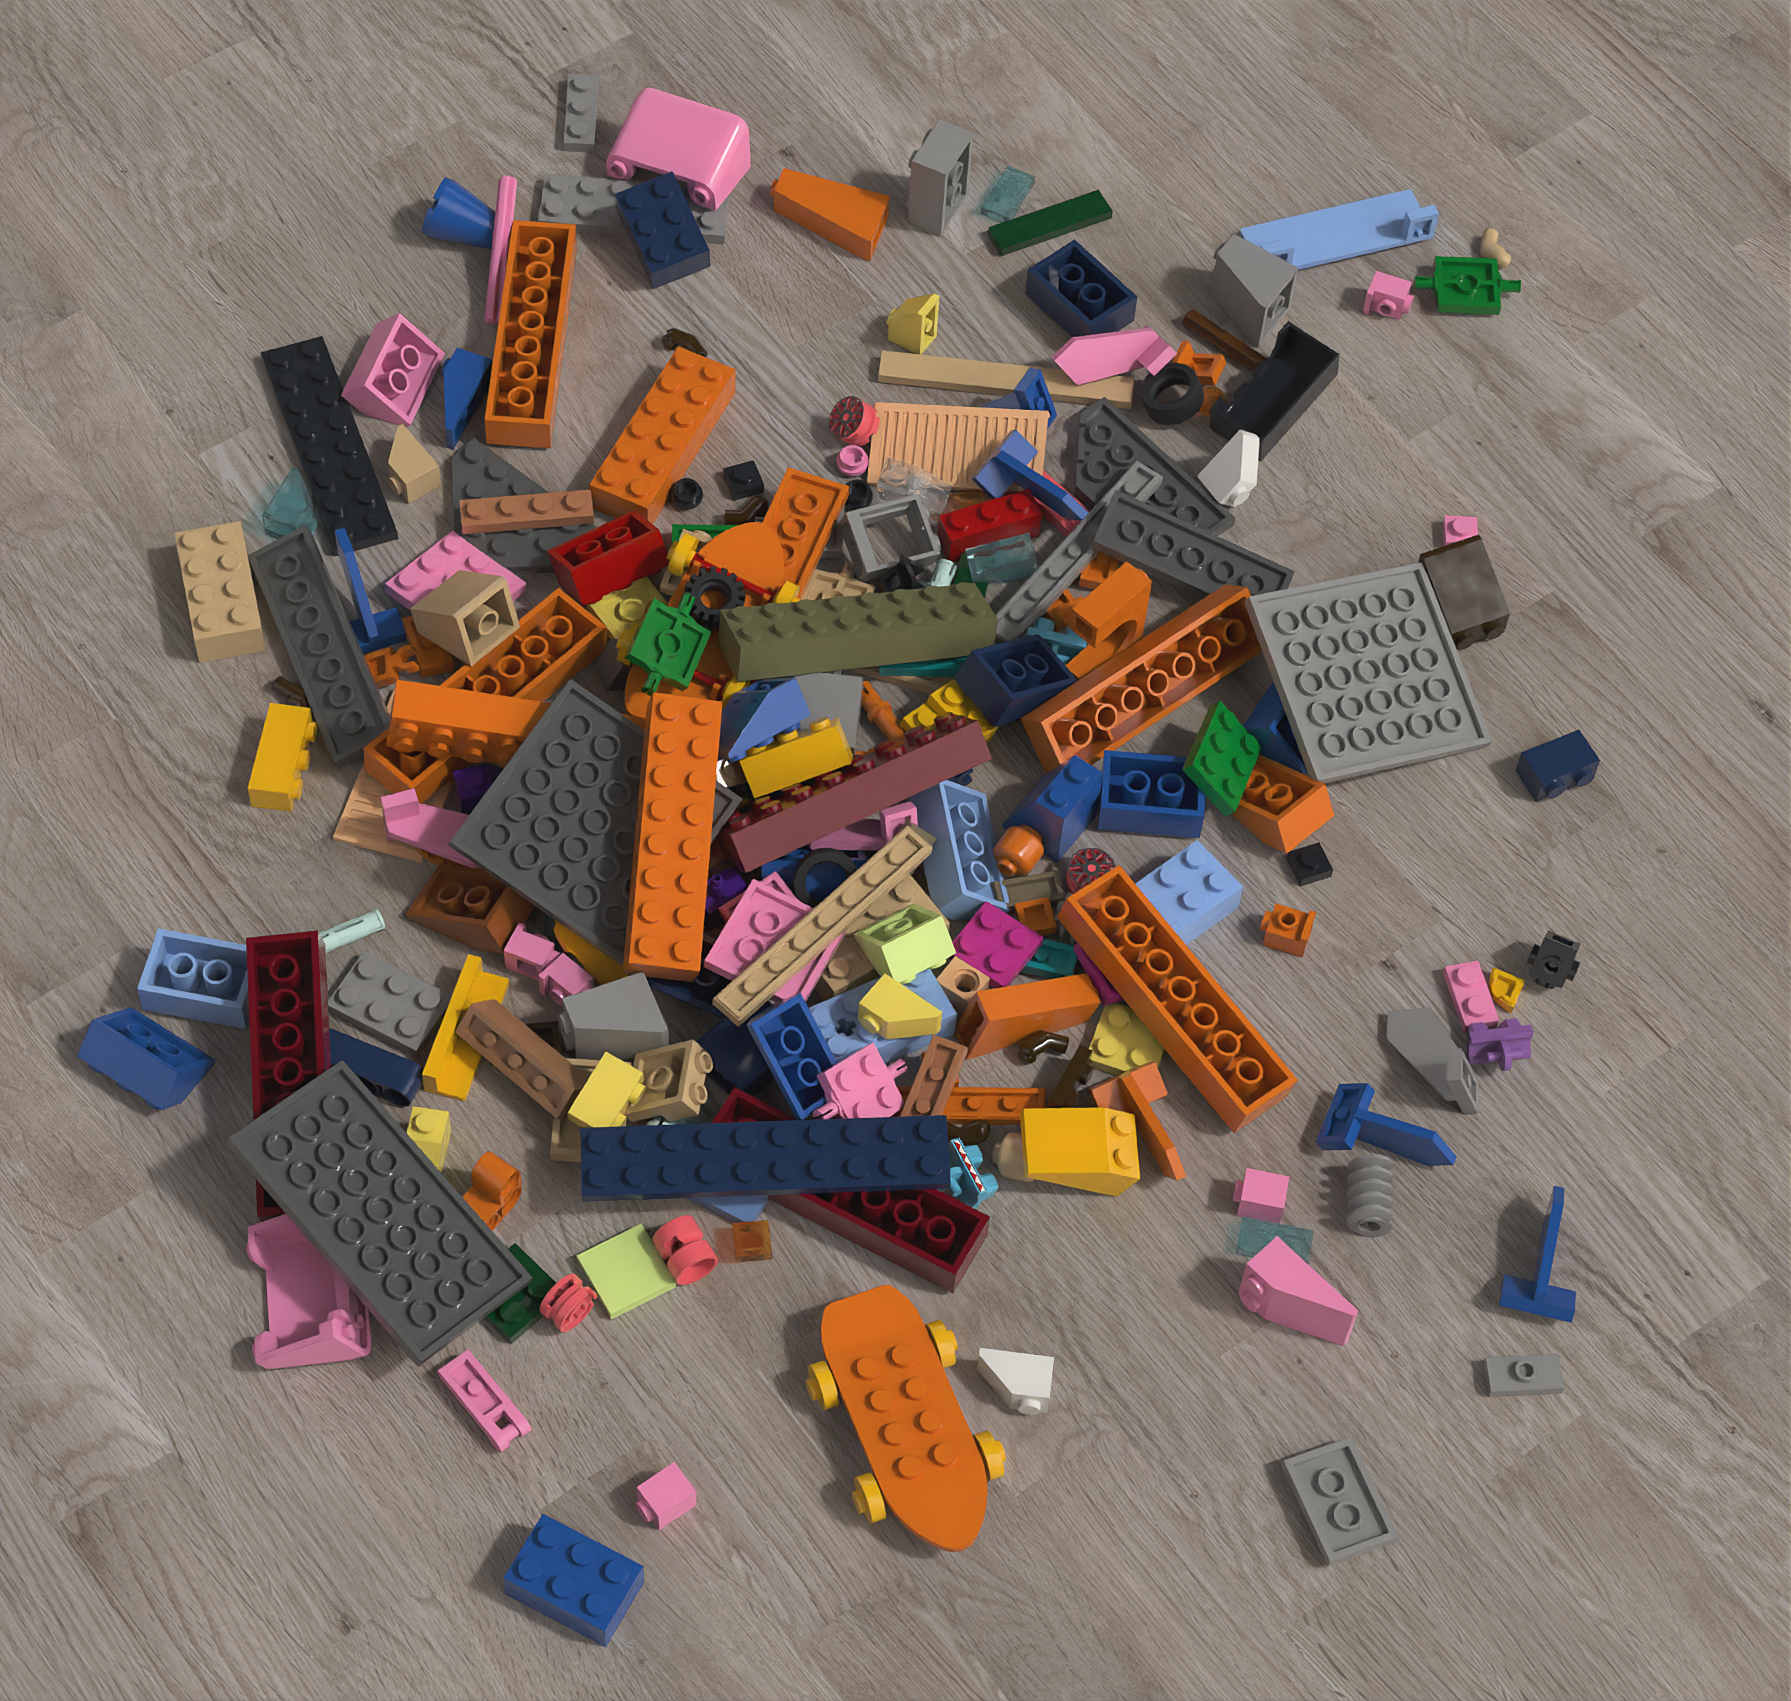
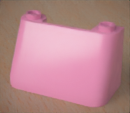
M644 88L635 98L607 157V176L620 180H630L636 173V166L662 175L673 171L677 180L687 182L689 196L695 204L716 211L751 167L748 125L740 116L654 88Z
M284 1214L247 1227V1255L252 1262L266 1271L269 1332L265 1331L256 1335L255 1343L252 1345L255 1363L266 1369H278L349 1361L370 1354L369 1309L288 1215Z

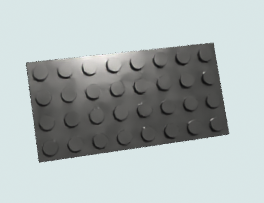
M343 1060L237 1131L227 1140V1146L418 1367L530 1284L533 1278Z

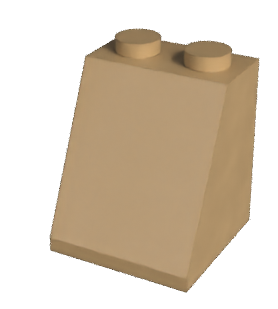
M459 570L410 608L419 634L470 666H473L520 628L507 580L497 575Z

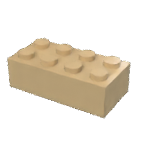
M241 521L175 532L199 663L266 651Z
M910 873L847 929L814 987L824 1001L881 977L856 942L854 933L913 903L942 915L949 933L950 923Z

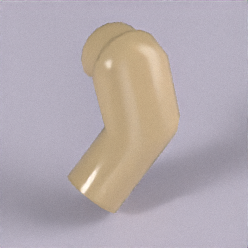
M1487 228L1483 232L1480 256L1482 258H1497L1498 268H1506L1511 261V256L1506 253L1505 248L1497 244L1499 235L1497 230Z

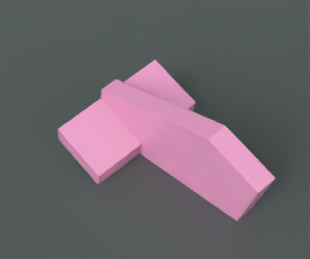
M1146 325L1142 329L1072 337L1051 358L1077 385L1143 367L1155 376L1177 353L1152 328Z
M414 788L380 797L388 842L399 840L473 869L479 867L448 846L469 815L418 803Z
M910 801L879 811L880 820L863 818L809 843L807 846L811 850L829 847L836 850L879 851L897 835L907 819L918 825L917 807Z

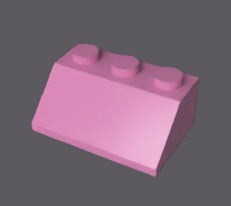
M400 313L376 323L341 396L365 416L398 425L404 424L405 427H408L412 424L445 353Z

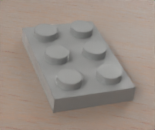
M363 951L328 1000V1012L418 1057L442 1023L452 995Z
M1352 1436L1283 1460L1282 1468L1328 1567L1398 1541L1399 1535Z

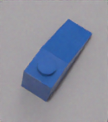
M456 348L452 357L444 361L441 375L444 377L447 448L454 450L489 389L493 364L490 358L460 348Z

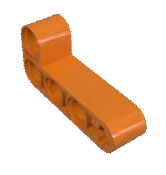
M487 1151L476 1162L471 1172L472 1186L464 1194L463 1198L493 1231L517 1203L522 1193L521 1173L518 1169L493 1152Z

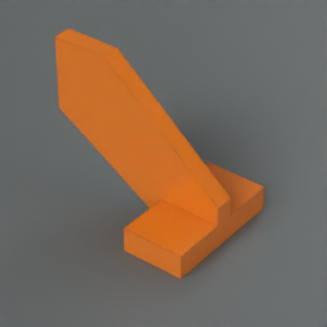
M1147 1062L1088 1088L1095 1108L1104 1107L1135 1114V1124L1165 1177L1176 1181L1186 1177L1174 1144L1149 1103L1168 1095L1156 1062Z

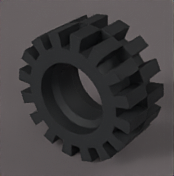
M710 566L709 573H706L705 568L699 570L698 576L694 573L690 577V582L687 581L684 592L691 594L690 597L694 596L696 598L689 615L697 624L707 626L706 629L711 631V633L713 627H717V632L719 630L720 610L744 606L745 591H743L744 585L742 581L736 582L737 575L734 573L727 576L728 569L723 567L721 573H716V566ZM706 591H719L725 595L727 603L723 608L711 609L704 606L701 596Z

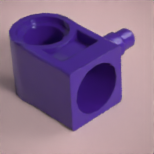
M733 868L714 874L711 879L707 880L704 926L709 932L725 923L718 913L719 908L746 891L749 887Z

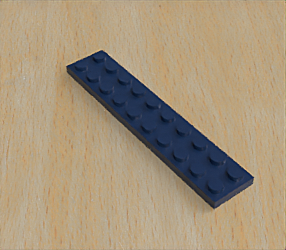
M946 1115L580 1128L582 1202L950 1189L951 1185Z

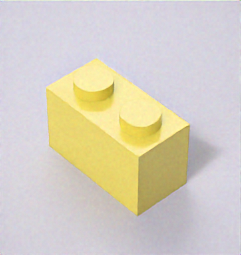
M605 1051L568 1111L569 1121L581 1128L624 1126L627 1117L623 1114L630 1103L634 1105L638 1103L646 1089V1086L642 1084L644 1082L643 1072Z

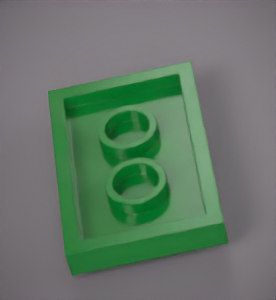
M1218 701L1209 706L1182 770L1226 817L1236 812L1262 747L1256 738L1242 726L1236 716L1221 701Z

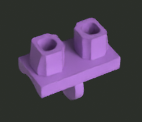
M1517 1018L1505 1019L1500 1023V1028L1488 1029L1487 1025L1483 1022L1471 1023L1468 1029L1466 1058L1470 1065L1498 1062L1501 1071H1508L1512 1067V1060L1531 1058L1530 1046L1534 1031L1531 1025H1521Z

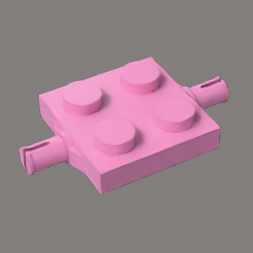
M873 1042L822 1071L816 1076L825 1092L827 1104L814 1110L813 1118L819 1115L822 1116L815 1120L830 1119L833 1116L836 1119L892 1116L903 1109L905 1105L894 1081L896 1077L907 1072V1065L898 1068L905 1064V1061L897 1059L894 1063L886 1066Z

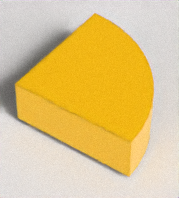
M1492 967L1488 982L1491 996L1501 1008L1512 1013L1525 980Z

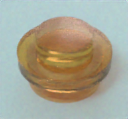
M1215 386L1203 388L1204 402L1198 411L1202 415L1210 417V408L1220 397L1227 404L1223 391Z

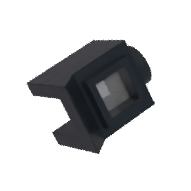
M900 555L899 563L877 580L881 591L878 593L893 592L898 589H921L932 585L916 578L917 575L925 570L923 565Z

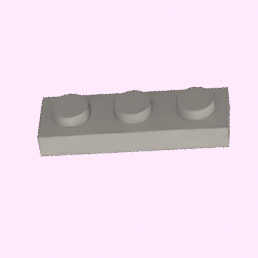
M568 74L564 151L595 152L599 75Z

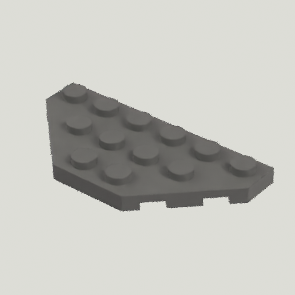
M1105 397L1080 413L1075 494L1091 509L1094 508L1136 461H1139L1163 476L1162 484L1145 502L1146 504L1216 536L1221 535L1234 525L1235 517Z
M475 438L452 457L454 532L513 574H517L518 570L554 573L547 550L597 528L593 524L462 535L459 500L549 492Z

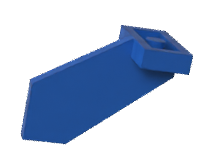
M1031 367L1014 388V392L981 406V408L1048 411L1050 417L1048 418L1047 429L1057 417L1041 370Z
M1011 430L971 477L991 499L1001 497L1014 482L1024 490L1030 488L1035 498L1067 521L1083 520L1088 514L1068 492L1027 466L1038 451L1017 430Z
M345 528L335 530L338 555L358 619L350 621V624L363 654L407 641L406 632L397 607L372 614L356 557Z
M1369 1083L1338 1085L1316 1140L1317 1145L1322 1150H1352L1356 1139L1426 1166L1454 1165L1457 1156L1436 1131L1367 1111L1375 1093Z
M1554 1186L1543 1222L1534 1279L1530 1281L1504 1274L1500 1286L1499 1306L1572 1323L1575 1313L1576 1291L1549 1285L1564 1206L1565 1189Z

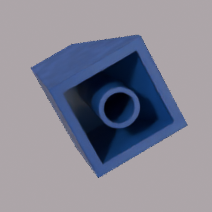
M1072 756L1040 778L1004 820L1002 828L1007 830L1009 827L1027 825L1033 828L1042 838L1043 854L1058 863L1097 815L1103 772L1078 756Z

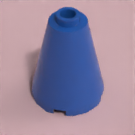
M445 177L433 197L435 201L432 208H428L421 232L427 235V237L491 250L495 211L455 180Z

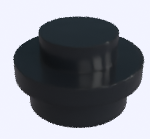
M683 478L678 480L672 487L670 498L672 503L680 509H693L702 502L703 491L695 480Z
M855 479L846 484L849 486V495L845 502L846 508L857 510L871 505L873 492L865 481Z

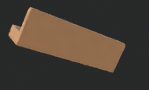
M495 999L472 1003L455 1033L556 1119L566 1116L589 1079Z

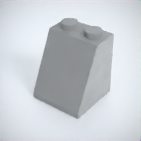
M1233 234L1226 243L1222 242L1214 253L1213 258L1216 260V264L1210 275V279L1213 280L1211 295L1251 344L1259 348L1291 308L1298 267Z
M829 673L794 675L811 716L800 721L801 726L796 729L797 732L810 728L809 724L819 718L828 717L829 720L838 717L852 754L855 755L861 717L863 677Z
M643 971L562 998L563 1013L558 1014L562 1027L560 1037L565 1050H572L575 1059L601 1060L606 1051L623 1062H632L633 1065L635 1054L669 1045L668 1028Z

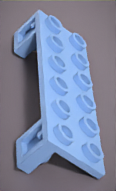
M1408 189L1241 228L1240 236L1298 267V270L1432 239L1439 212L1435 205L1420 207L1412 190Z

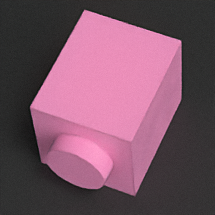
M1246 1168L1243 1181L1236 1180L1232 1201L1239 1202L1237 1216L1280 1224L1285 1206L1289 1176Z
M675 1462L637 1487L636 1509L645 1522L648 1523L652 1520L658 1530H661L697 1505L696 1490Z

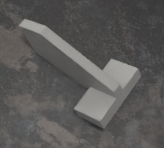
M1428 1007L1388 1011L1387 1040L1389 1044L1445 1101L1456 1100L1463 1114L1478 1113V1080L1462 1048L1456 1046L1431 1009Z

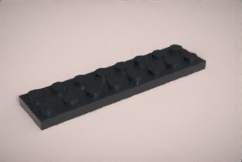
M323 336L261 352L263 365L334 556H339L335 530L345 528L353 551L397 540V529L348 401L341 396L343 388Z

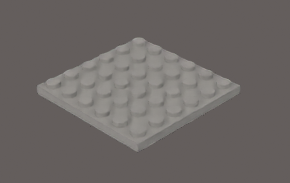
M1423 562L1249 596L1245 600L1246 609L1309 777L1323 783L1485 748L1492 743Z

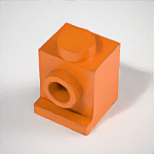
M1275 903L1273 912L1265 911L1260 926V931L1266 932L1263 945L1303 958L1316 912L1310 910L1309 913Z

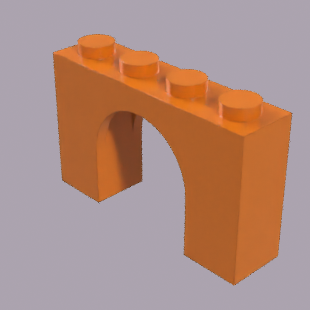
M1127 561L1072 608L1069 628L1089 643L1087 647L1065 665L1077 680L1082 679L1143 638L1152 580L1149 579L1143 570L1136 569Z

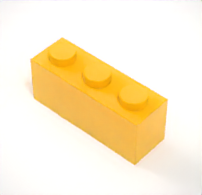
M276 703L269 704L248 785L251 807L292 812L295 799L300 800L303 790V780L300 779L302 770L307 771L310 763L309 742H315L317 735V722L312 721L310 708Z
M828 717L819 718L809 724L810 728L799 732L794 730L784 734L780 733L777 735V740L760 748L753 746L746 750L747 755L740 759L739 762L754 799L851 764L853 754L838 717L829 720Z

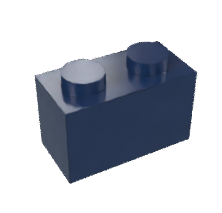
M1576 730L1522 752L1515 771L1537 802L1547 797L1549 799L1556 798L1565 790L1576 785L1582 787L1589 784L1595 777L1600 759L1581 731Z

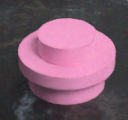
M856 445L844 447L836 458L838 470L847 476L861 475L867 470L869 464L865 451Z

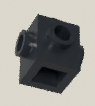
M1548 931L1541 946L1534 944L1527 960L1528 964L1533 965L1529 975L1535 977V982L1545 988L1554 989L1556 986L1562 989L1566 979L1573 982L1581 962L1574 959L1581 944Z

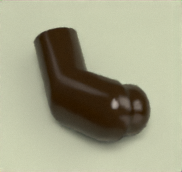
M677 328L667 330V334L661 339L662 344L667 349L674 350L677 345H680L686 350L707 357L708 352L693 334Z
M755 496L742 510H725V525H741L755 522V517H765L769 509L768 501L763 496Z
M278 676L272 684V690L286 698V705L308 708L307 697L303 688L282 676Z
M1038 1030L1021 1041L1018 1057L1022 1062L1032 1064L1036 1061L1037 1055L1045 1050L1065 1054L1069 1044V1037Z
M977 1119L961 1127H957L947 1121L948 1142L960 1138L964 1146L983 1143L987 1140L991 1131L989 1123L983 1119Z

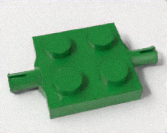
M1435 256L1433 277H1414V289H1432L1436 297L1437 313L1499 315L1501 310V293L1521 292V280L1502 279L1498 271L1497 258Z
M689 593L682 594L677 608L669 607L655 598L649 601L624 657L648 673L645 684L641 689L644 694L648 691L646 694L648 696H652L653 692L656 693L660 681H665L682 692L687 689L710 637L711 631L697 624L689 615L696 601V598L694 596L690 597L691 594Z

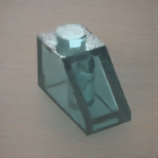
M291 468L262 514L265 535L279 539L304 525H307L312 535L316 530L317 519H315L313 503L298 468Z
M1029 533L965 549L973 582L1012 583L1029 578L1040 566L1035 544Z

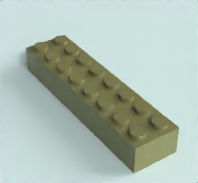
M962 582L950 586H928L912 590L898 589L893 592L884 593L868 592L856 596H833L828 599L818 600L803 599L798 602L768 603L753 607L737 606L733 609L720 610L717 644L737 682L968 656L972 650L995 644L998 619L976 584Z

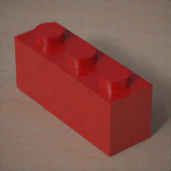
M1029 488L939 515L937 536L946 559L956 562L960 561L962 553L979 555L1039 537L1042 512Z

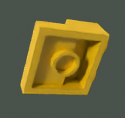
M954 679L930 694L926 703L905 716L900 723V726L905 731L917 726H923L924 729L935 724L934 719L936 717L953 712V714L977 720L986 743L992 740L999 727H993L984 718L981 711L964 694L962 688Z

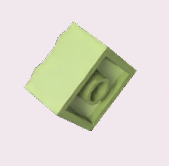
M914 903L853 934L856 942L878 974L882 977L886 973L900 984L911 982L916 978L917 973L925 969H934L946 963V958L956 954L942 915Z

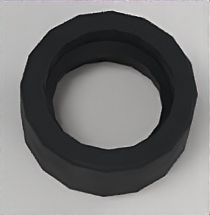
M1169 363L1155 376L1149 373L1145 377L1141 385L1140 397L1151 419L1159 424L1175 425L1191 419L1200 410L1204 402V390L1195 370L1186 364ZM1184 384L1190 386L1186 394L1177 401L1167 404L1155 402L1157 396L1164 389L1172 385Z
M829 847L818 848L805 854L798 862L793 875L795 896L800 902L812 908L821 903V901H817L810 896L806 889L805 880L813 866L823 862L837 864L843 869L847 879L857 871L852 859L842 851Z

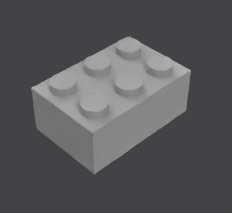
M939 119L933 130H927L919 151H913L908 163V167L911 168V175L907 182L910 195L906 202V209L909 210V224L940 237L942 236L968 196L973 132Z

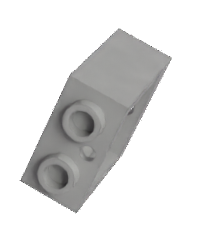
M919 494L849 511L844 514L839 522V526L860 582L865 583L877 580L899 563V560L880 565L877 564L864 525L906 515L920 552L918 555L907 558L926 567L932 565L940 555V540L936 533H932L929 524L930 513L927 505L921 502Z

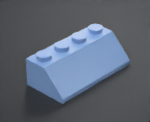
M945 780L911 796L910 801L917 807L918 826L937 838L932 845V853L923 861L931 901L944 917L958 922L971 920L986 901L1006 914L1011 910L1006 905V903H1009L1006 886H1003L1001 882L1004 880V876L996 866L997 861L993 857V848L996 845L986 794ZM999 881L1003 902L995 899L991 882Z

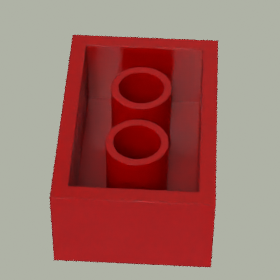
M635 510L547 550L558 584L582 606L595 604L602 600L603 596L615 590L627 589L632 585V582L643 577L654 576L660 573L662 568L668 566L670 562L667 559L668 553L660 530Z

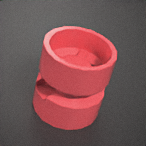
M691 1215L680 1216L667 1222L652 1237L654 1246L662 1259L668 1260L667 1268L679 1285H688L702 1279L718 1264V1257L709 1242L702 1240L703 1232Z

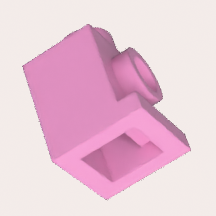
M1376 271L1366 295L1363 314L1369 315V312L1373 311L1383 316L1400 320L1403 313L1409 314L1414 296L1409 295L1412 282Z
M518 923L504 949L505 968L539 981L538 975L556 960L561 953L555 951L554 943L541 934L532 935L527 933L525 925Z
M564 953L538 975L540 993L544 997L549 993L551 998L560 1006H562V998L594 988V978Z

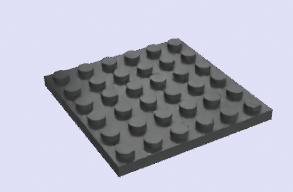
M570 679L451 839L448 846L623 967L644 730ZM717 780L711 843L742 800L741 797Z

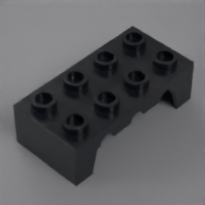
M1288 321L1278 332L1274 349L1266 361L1263 360L1253 371L1251 378L1236 390L1230 402L1225 404L1223 398L1220 397L1210 408V429L1228 441L1239 430L1256 434L1259 438L1258 461L1261 462L1338 375L1340 354Z

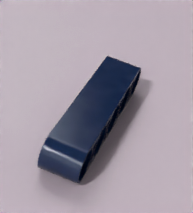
M329 1028L331 1067L343 1060L374 1096L404 1107L411 1105L423 1083V1067L409 1059Z

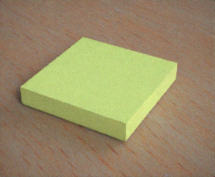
M642 1223L576 1255L579 1266L593 1290L597 1293V1297L611 1320L676 1288L675 1279Z

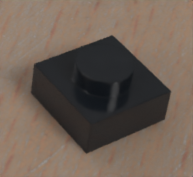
M754 460L723 468V477L733 501L764 493V483Z
M1320 842L1288 852L1287 861L1300 887L1332 877L1333 868Z

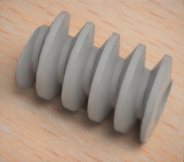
M1377 1154L1363 1155L1350 1161L1347 1166L1349 1175L1347 1186L1349 1189L1347 1191L1348 1216L1346 1217L1347 1227L1356 1234L1366 1237H1379L1390 1233L1392 1230V1224L1388 1222L1393 1218L1392 1211L1389 1210L1393 1206L1392 1198L1389 1197L1393 1193V1187L1389 1184L1393 1180V1173L1389 1171L1393 1168V1160L1387 1156Z

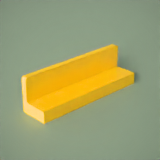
M468 954L422 1073L424 1091L460 1101H465L468 1096L482 1055L455 1031L472 1003L495 999L502 1005L509 987L508 978L483 972L481 957Z

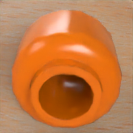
M1027 825L1009 827L993 848V857L997 861L996 866L998 870L1010 877L1013 875L1027 876L1044 853L1040 834Z

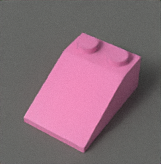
M1278 1236L1246 1264L1238 1295L1248 1310L1254 1313L1257 1312L1265 1320L1341 1346L1348 1342L1358 1310Z

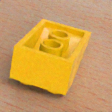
M1104 1107L1031 1108L1020 1111L1024 1177L1115 1197L1140 1180L1135 1114Z

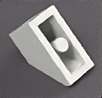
M1239 430L1197 476L1220 504L1231 507L1242 504L1249 497V492L1257 485L1258 436Z
M980 1348L977 1370L1010 1409H1018L1019 1412L1026 1415H1036L1040 1412L1047 1413L1054 1357Z

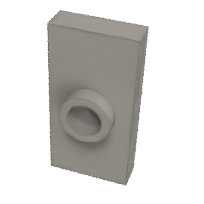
M1559 1354L1486 1357L1484 1360L1489 1397L1561 1394L1564 1390Z

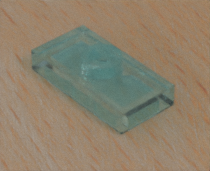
M1007 166L982 205L981 215L1001 223L1013 219L1034 186L1035 176Z
M1242 1217L1236 1254L1253 1258L1278 1236L1309 1264L1314 1230Z

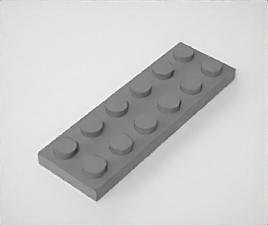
M545 174L538 222L576 224V232L628 236L616 211L615 194L644 182ZM679 185L706 243L724 244L730 194L715 211L695 204L689 196L687 185Z

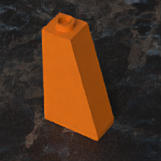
M783 168L779 180L774 179L771 185L770 197L774 198L775 212L863 260L871 261L889 217V195Z
M1087 973L976 991L955 1027V1034L959 1043L968 1048L966 1059H973L1020 1044L1023 1039L1038 1030L1054 1033L1088 1022L1100 1004L1099 993L1096 987L1092 985Z

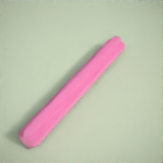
M507 175L502 176L498 181L484 318L487 324L496 326L499 322L517 188L516 178Z

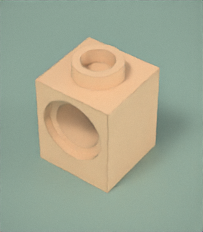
M955 956L938 976L937 981L955 1012L962 1016L975 992L989 989L990 978ZM965 987L969 988L971 991L962 992L958 990V988Z

